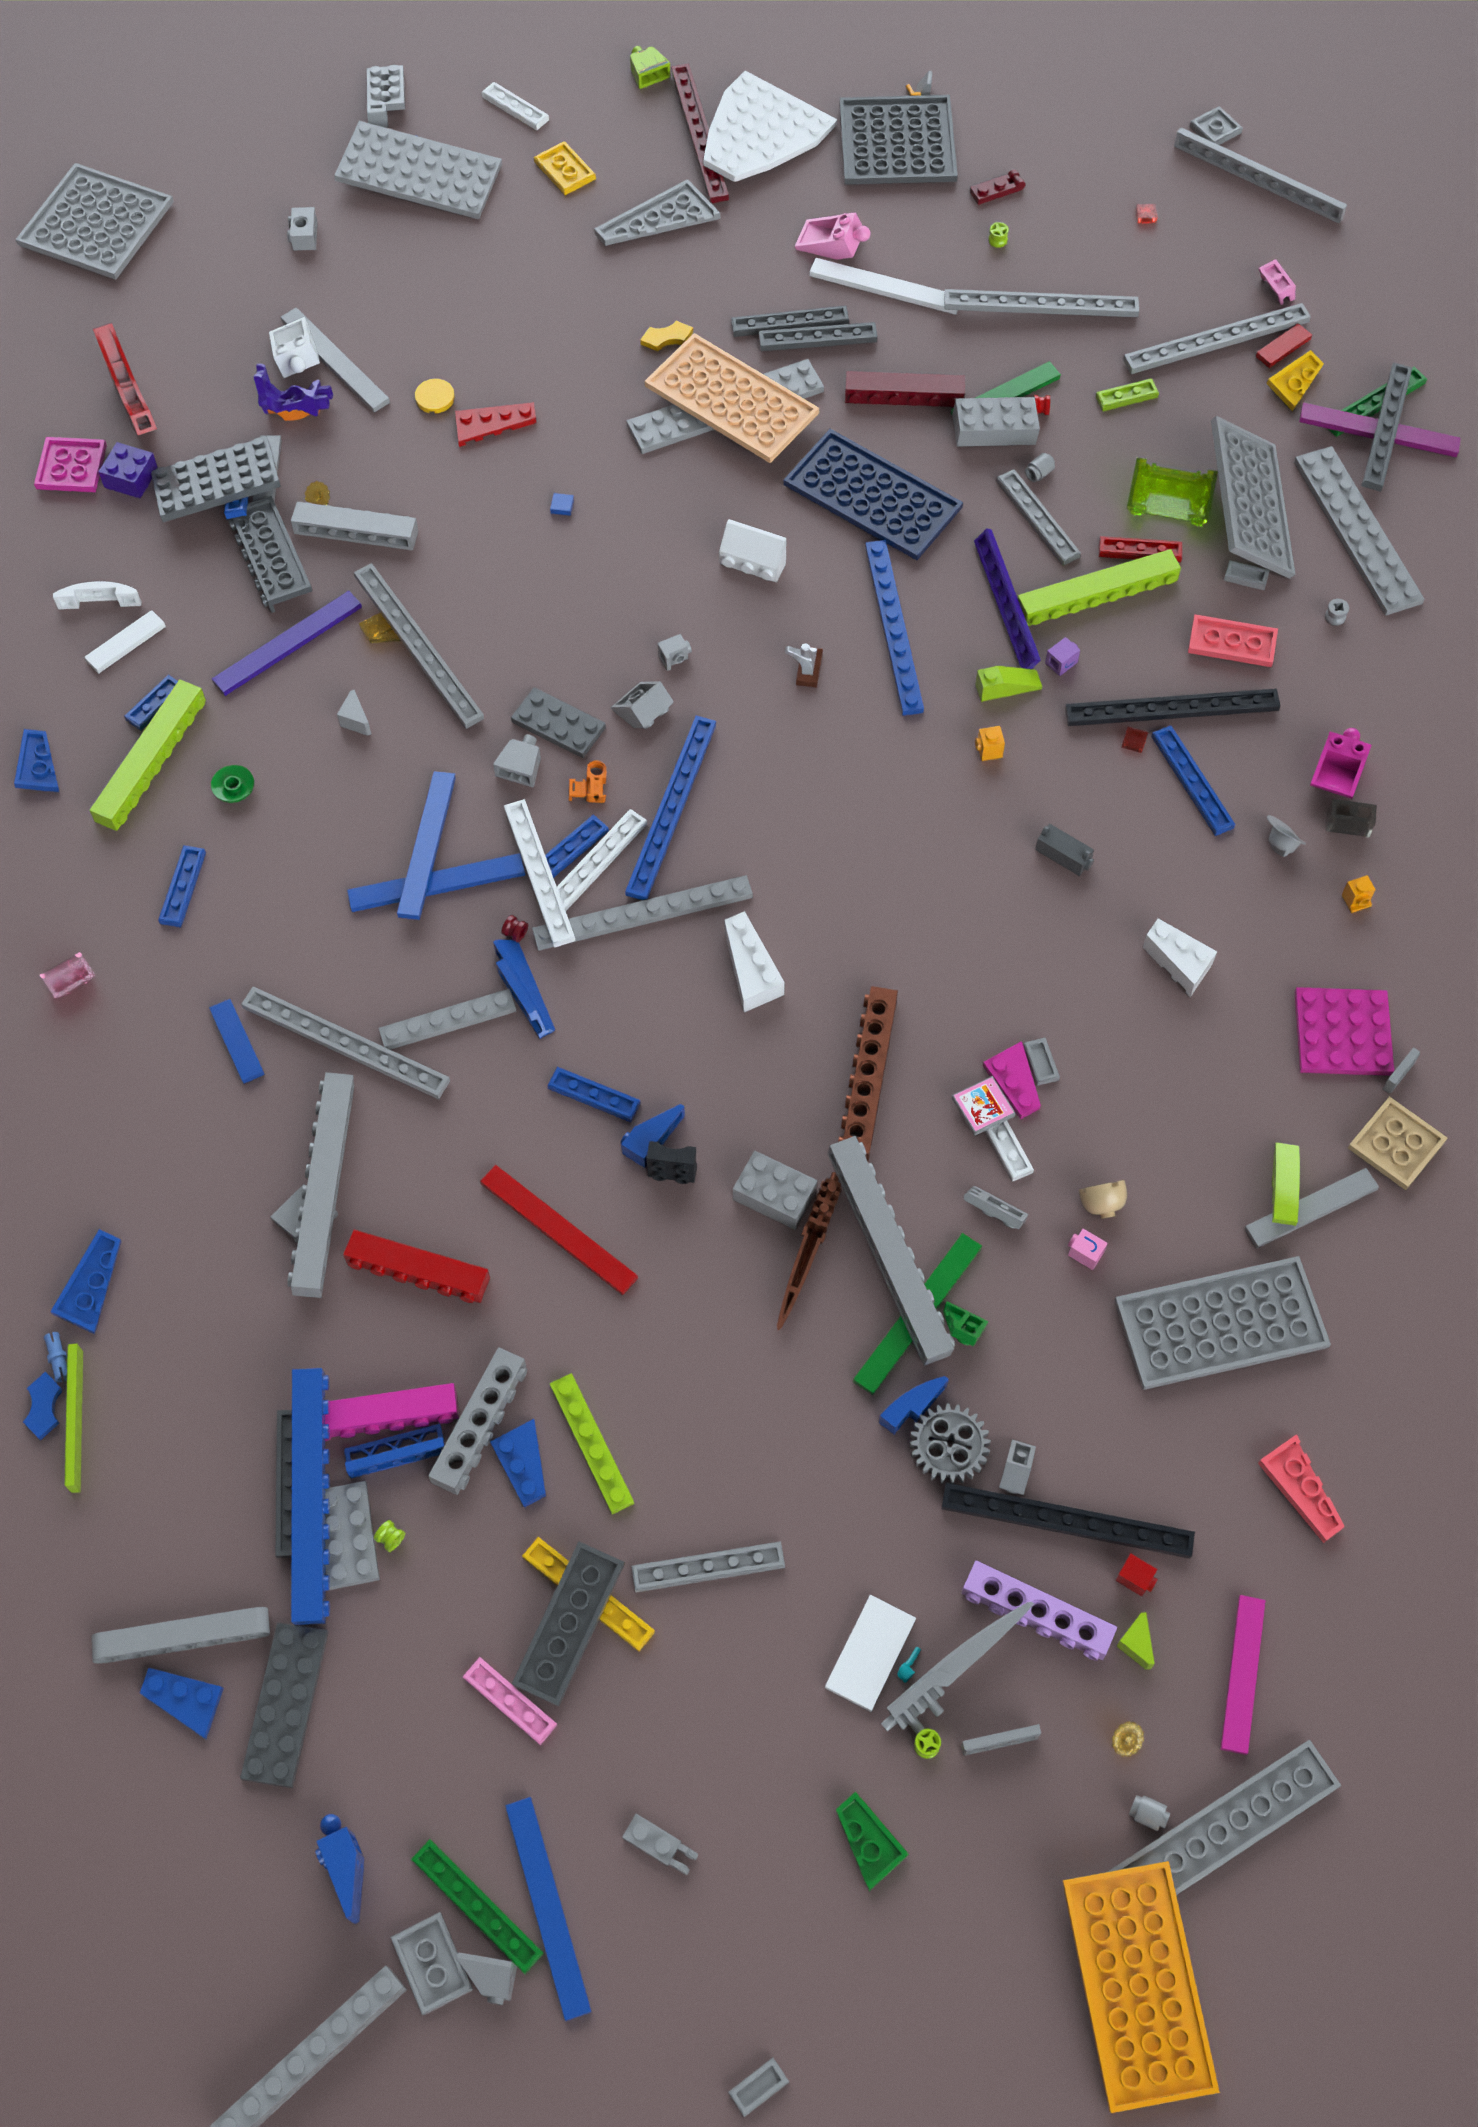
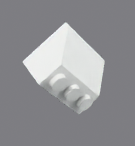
M728 519L719 550L720 564L777 583L786 565V538Z

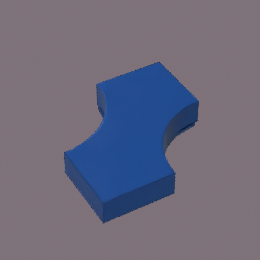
M46 1372L26 1388L31 1395L32 1406L28 1416L23 1421L40 1441L60 1424L55 1416L54 1409L57 1398L63 1392V1389Z

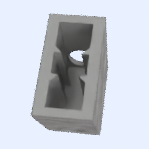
M527 734L522 742L514 739L510 740L493 764L495 776L534 787L541 760L540 749L538 746H535L537 739Z

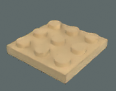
M1389 1096L1350 1143L1348 1149L1400 1187L1407 1190L1448 1138Z

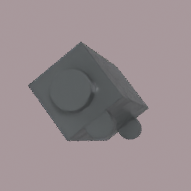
M1050 823L1043 828L1041 835L1037 839L1036 851L1078 876L1084 870L1088 871L1094 863V859H1092L1094 849Z

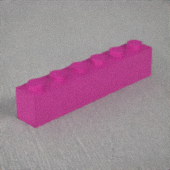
M450 1383L329 1401L330 1411L329 1415H325V1424H329L330 1437L325 1439V1441H329L331 1437L337 1436L351 1438L355 1434L364 1432L365 1434L372 1435L385 1429L399 1431L403 1430L405 1426L412 1425L415 1427H425L432 1422H439L441 1424L451 1423L454 1421L453 1419H459L455 1385Z

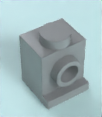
M681 634L658 643V656L667 671L671 670V665L682 663L688 659V653L692 652L689 642L687 640L684 641Z

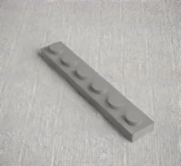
M506 989L379 1028L384 1047L391 1050L516 1012V1007L510 989Z

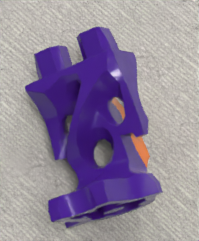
M261 363L256 365L257 372L253 377L258 392V403L265 414H278L284 421L303 419L310 414L318 416L320 410L329 409V400L333 398L330 385L321 386L320 380H316L311 383L308 389L292 385L287 390L280 391L271 384L266 366Z

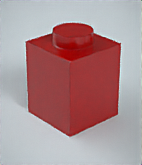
M1130 1553L1115 1581L1142 1597L1146 1590L1151 1592L1158 1579L1154 1575L1158 1569Z

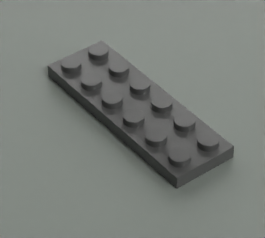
M578 1541L512 1685L558 1707L560 1706L625 1565L624 1561Z
M277 1623L240 1776L241 1780L293 1788L329 1632L327 1630Z

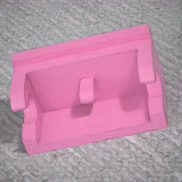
M1276 259L1259 268L1261 279L1267 281L1278 296V302L1283 305V300L1286 296H1288L1290 302L1295 300V284Z

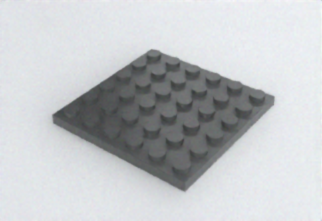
M950 95L840 98L845 185L957 182L958 175Z

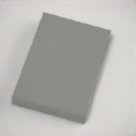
M441 1912L391 1937L423 2016L473 1990L465 1969L457 1959L458 1952Z

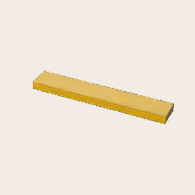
M537 1537L522 1555L524 1560L556 1586H558L569 1563L565 1557L540 1537ZM610 1595L599 1620L640 1652L653 1636L655 1630Z

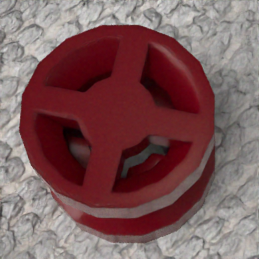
M510 915L504 922L501 933L506 937L511 936L516 942H520L526 935L529 925L525 921H518L514 915Z

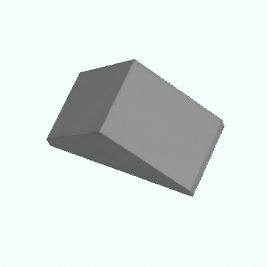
M352 690L337 714L340 726L367 736L371 735L368 720L355 690Z

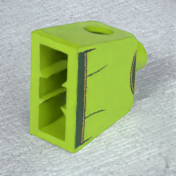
M640 46L633 48L630 55V68L639 89L670 78V62L654 47H648L643 50Z

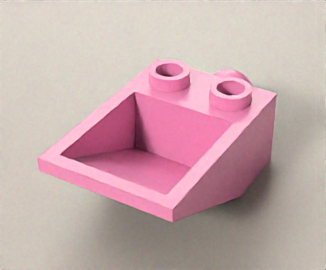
M844 213L842 215L806 220L795 248L796 250L836 260L853 258L859 243L865 242L870 238V230L868 227L862 226L856 213Z

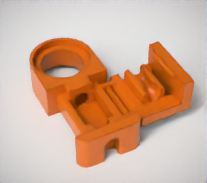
M598 760L591 761L587 766L586 779H583V782L569 779V801H572V797L585 798V796L586 801L591 803H604L606 801V795L603 794V784H606V765ZM599 768L602 770V774L594 775L591 773V769Z

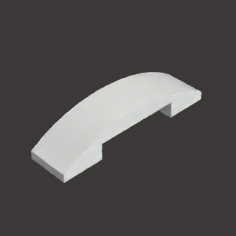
M114 582L80 583L53 593L58 609H79L80 602L118 600L120 607L141 606V600L136 589Z

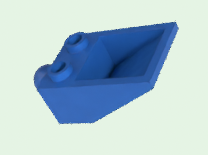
M328 1814L320 1822V1829L326 1837L316 1841L319 1849L315 1850L316 1856L321 1866L324 1865L325 1869L329 1872L346 1918L356 1924L360 1922L364 1857L355 1834L347 1826L341 1829V1820L337 1815Z

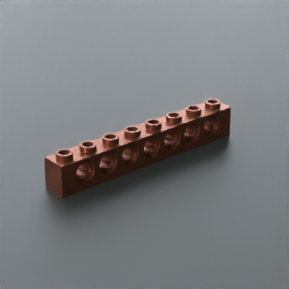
M871 986L870 994H865L863 1007H866L867 1011L866 1014H861L860 1027H863V1033L857 1036L856 1047L860 1049L859 1054H854L852 1067L856 1068L855 1075L850 1074L848 1088H852V1093L846 1096L845 1108L849 1110L847 1116L843 1115L841 1129L845 1130L844 1137L839 1136L838 1142L853 1137L851 1136L852 1133L861 1134L862 1136L858 1137L857 1140L859 1143L862 1142L865 1147L867 1161H869L898 990ZM875 1011H880V1012H882L883 1014L877 1015V1014H875V1013H873V1012H875ZM877 1031L879 1034L873 1035L870 1032ZM874 1051L876 1054L869 1055L866 1052ZM869 1071L872 1074L864 1075L862 1072ZM864 1091L867 1092L869 1095L861 1096L859 1092ZM862 1112L865 1116L858 1117L855 1113Z

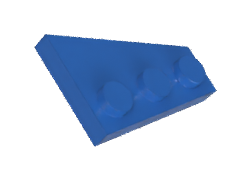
M24 729L14 781L15 788L59 792L46 731Z
M532 1419L490 1441L523 1507L525 1508L545 1497L546 1491L535 1420Z
M148 1668L140 1694L201 1737L207 1739L223 1688Z

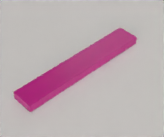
M1244 1595L1238 1597L1220 1750L1247 1755L1249 1749L1266 1601L1263 1599Z

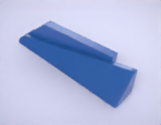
M514 940L493 941L495 953L500 961L496 962L498 974L506 987L510 989L511 995L539 1039L554 1032L555 1027L519 942Z

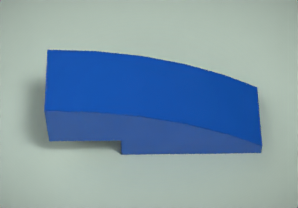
M946 1376L936 1378L906 1392L890 1404L880 1415L879 1424L895 1435L909 1417L918 1422L920 1415H924L946 1389L949 1379Z

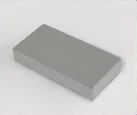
M1229 560L1224 581L1264 590L1270 570Z
M1046 1038L1023 1043L1037 1086L1059 1081L1060 1076Z
M1413 1047L1383 1087L1384 1091L1389 1094L1393 1092L1420 1056V1051Z
M772 2058L728 2093L745 2117L788 2084L789 2080L775 2059Z

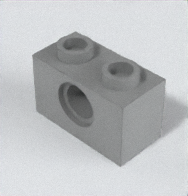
M315 207L292 208L291 216H288L290 230L287 231L288 242L292 243L293 250H316L318 221Z

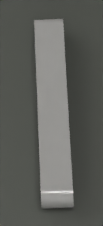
M254 1607L96 1633L91 1636L93 1663H109L263 1638L270 1635L268 1608Z

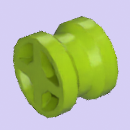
M1001 222L992 224L989 231V244L993 247L1001 248L1007 244L1009 228Z
M387 1520L376 1531L373 1539L377 1543L381 1542L384 1544L385 1550L391 1552L402 1542L406 1533L402 1529L395 1528L393 1521Z
M923 1729L916 1735L914 1750L921 1758L931 1759L935 1757L941 1746V1738L936 1731Z

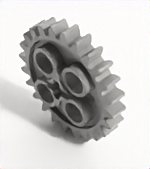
M947 1403L945 1410H942L937 1405L936 1413L928 1409V1418L920 1415L919 1420L922 1424H914V1429L917 1432H911L910 1437L915 1441L910 1442V1448L916 1450L912 1452L911 1456L914 1458L919 1457L916 1461V1466L924 1465L923 1474L929 1471L932 1472L931 1480L935 1479L938 1475L942 1484L945 1478H949L950 1483L953 1484L956 1477L963 1483L964 1475L972 1479L974 1476L972 1470L980 1473L981 1466L979 1464H986L987 1459L984 1456H988L990 1450L985 1447L990 1445L991 1440L984 1438L988 1436L989 1431L981 1430L984 1426V1421L976 1423L978 1414L976 1413L970 1417L968 1415L969 1408H966L964 1412H960L959 1404H957L955 1410H951L949 1403ZM942 1425L947 1431L945 1433H938L934 1427ZM960 1431H967L971 1437L963 1439L958 1433ZM948 1440L953 1441L952 1447L947 1446ZM937 1448L941 1451L942 1455L934 1457L929 1453V1450ZM962 1454L965 1456L966 1461L962 1463L957 1462L953 1456Z

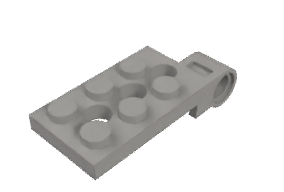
M403 65L367 68L368 123L388 128L387 111L405 109Z

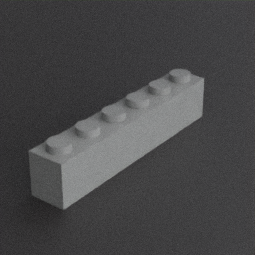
M297 502L291 518L294 534L413 550L418 535L416 518L333 507L330 505H318L309 502Z

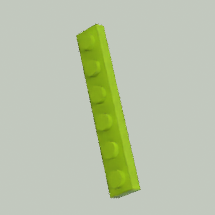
M572 1373L551 1382L550 1387L611 1514H615L633 1505L634 1500Z

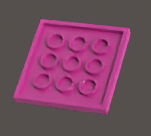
M1296 987L1295 1006L1300 1073L1391 1076L1393 1074L1394 1061L1387 990Z

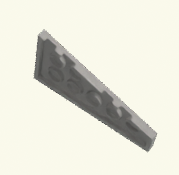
M687 179L596 227L594 231L600 241L607 246L721 218L720 212Z

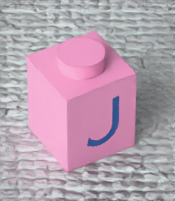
M1082 1229L1079 1235L1074 1234L1069 1241L1068 1246L1071 1248L1068 1256L1093 1270L1104 1254L1108 1243Z

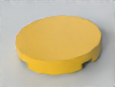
M429 379L422 382L415 391L416 404L427 413H430L429 411L435 412V414L447 411L454 403V389L445 380Z

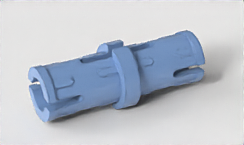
M52 1332L54 1342H52L50 1333L44 1336V1340L49 1353L47 1360L52 1365L55 1382H62L60 1374L62 1372L64 1381H67V1354L62 1349L59 1332Z

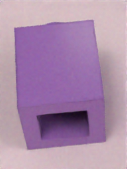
M1065 637L1047 651L1045 664L1061 676L1078 663L1080 649L1074 642Z

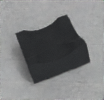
M649 1141L646 1157L648 1177H652L657 1181H664L665 1179L675 1180L680 1184L695 1183L697 1171L696 1147L687 1146L685 1148L672 1149L662 1146L658 1142Z

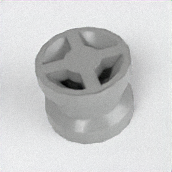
M1338 598L1330 601L1325 613L1326 621L1336 626L1343 624L1349 612L1348 603Z

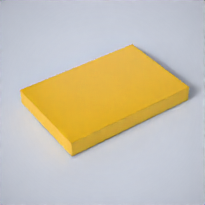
M565 141L534 156L535 164L564 195L596 180V174Z

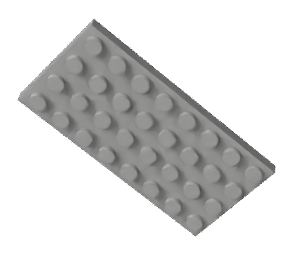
M359 121L334 176L335 181L480 219L502 166V159Z
M1216 416L1211 420L1229 551L1290 579L1295 575L1276 445Z
M1299 1256L1118 1296L1114 1300L1143 1390L1326 1349L1331 1345Z

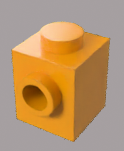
M994 726L979 729L978 738H975V747L980 753L981 760L1003 758L1005 741L1001 727Z

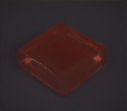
M1155 204L1136 205L1138 224L1157 223L1158 217Z
M1128 726L1121 748L1142 753L1148 732Z

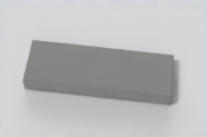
M1037 1724L965 1740L961 1744L962 1753L966 1756L1038 1740L1041 1735L1040 1726Z

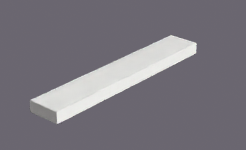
M630 809L557 886L565 911L647 825L646 819Z

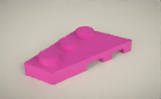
M1022 1041L983 1062L984 1069L990 1077L993 1076L1020 1120L1040 1109L1041 1104Z

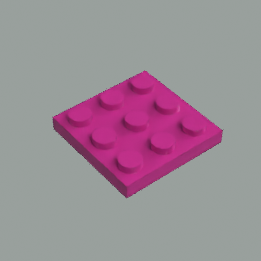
M46 437L34 482L35 488L39 490L96 492L100 477L99 470L102 467L107 447L106 441L101 439Z

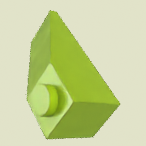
M994 666L977 670L975 685L981 702L1042 689L1037 670Z

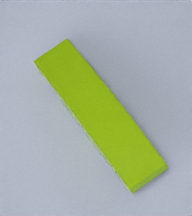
M1275 1143L1272 1175V1222L1293 1226H1296L1298 1223L1300 1153L1299 1146Z

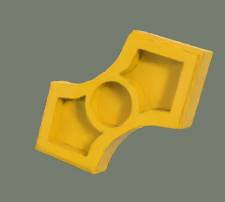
M675 321L672 325L665 328L649 327L640 339V344L657 352L668 345H682L693 334V327L679 321Z

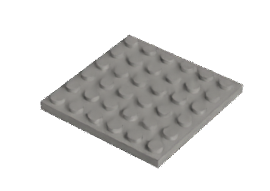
M75 163L16 238L17 245L116 280L174 203L172 196Z

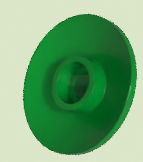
M229 765L221 768L214 774L211 780V790L214 796L227 803L239 802L245 799L254 788L252 773L240 765Z

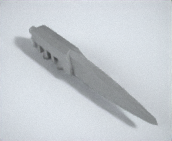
M1027 1602L996 1620L937 1663L887 1707L890 1716L881 1723L885 1730L888 1732L896 1724L904 1730L909 1724L914 1732L918 1734L925 1727L916 1717L922 1714L925 1709L929 1707L936 1717L942 1714L944 1709L936 1701L945 1694L941 1686L948 1687L998 1642L1026 1614L1034 1603Z

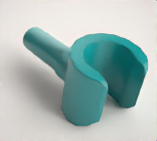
M915 1647L909 1659L900 1666L897 1672L898 1677L904 1683L908 1682L915 1674L910 1667L921 1652L919 1647Z

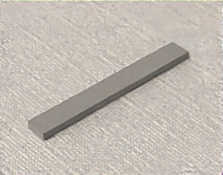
M294 308L281 316V321L284 325L305 317L319 359L374 413L390 403L389 398L300 310Z

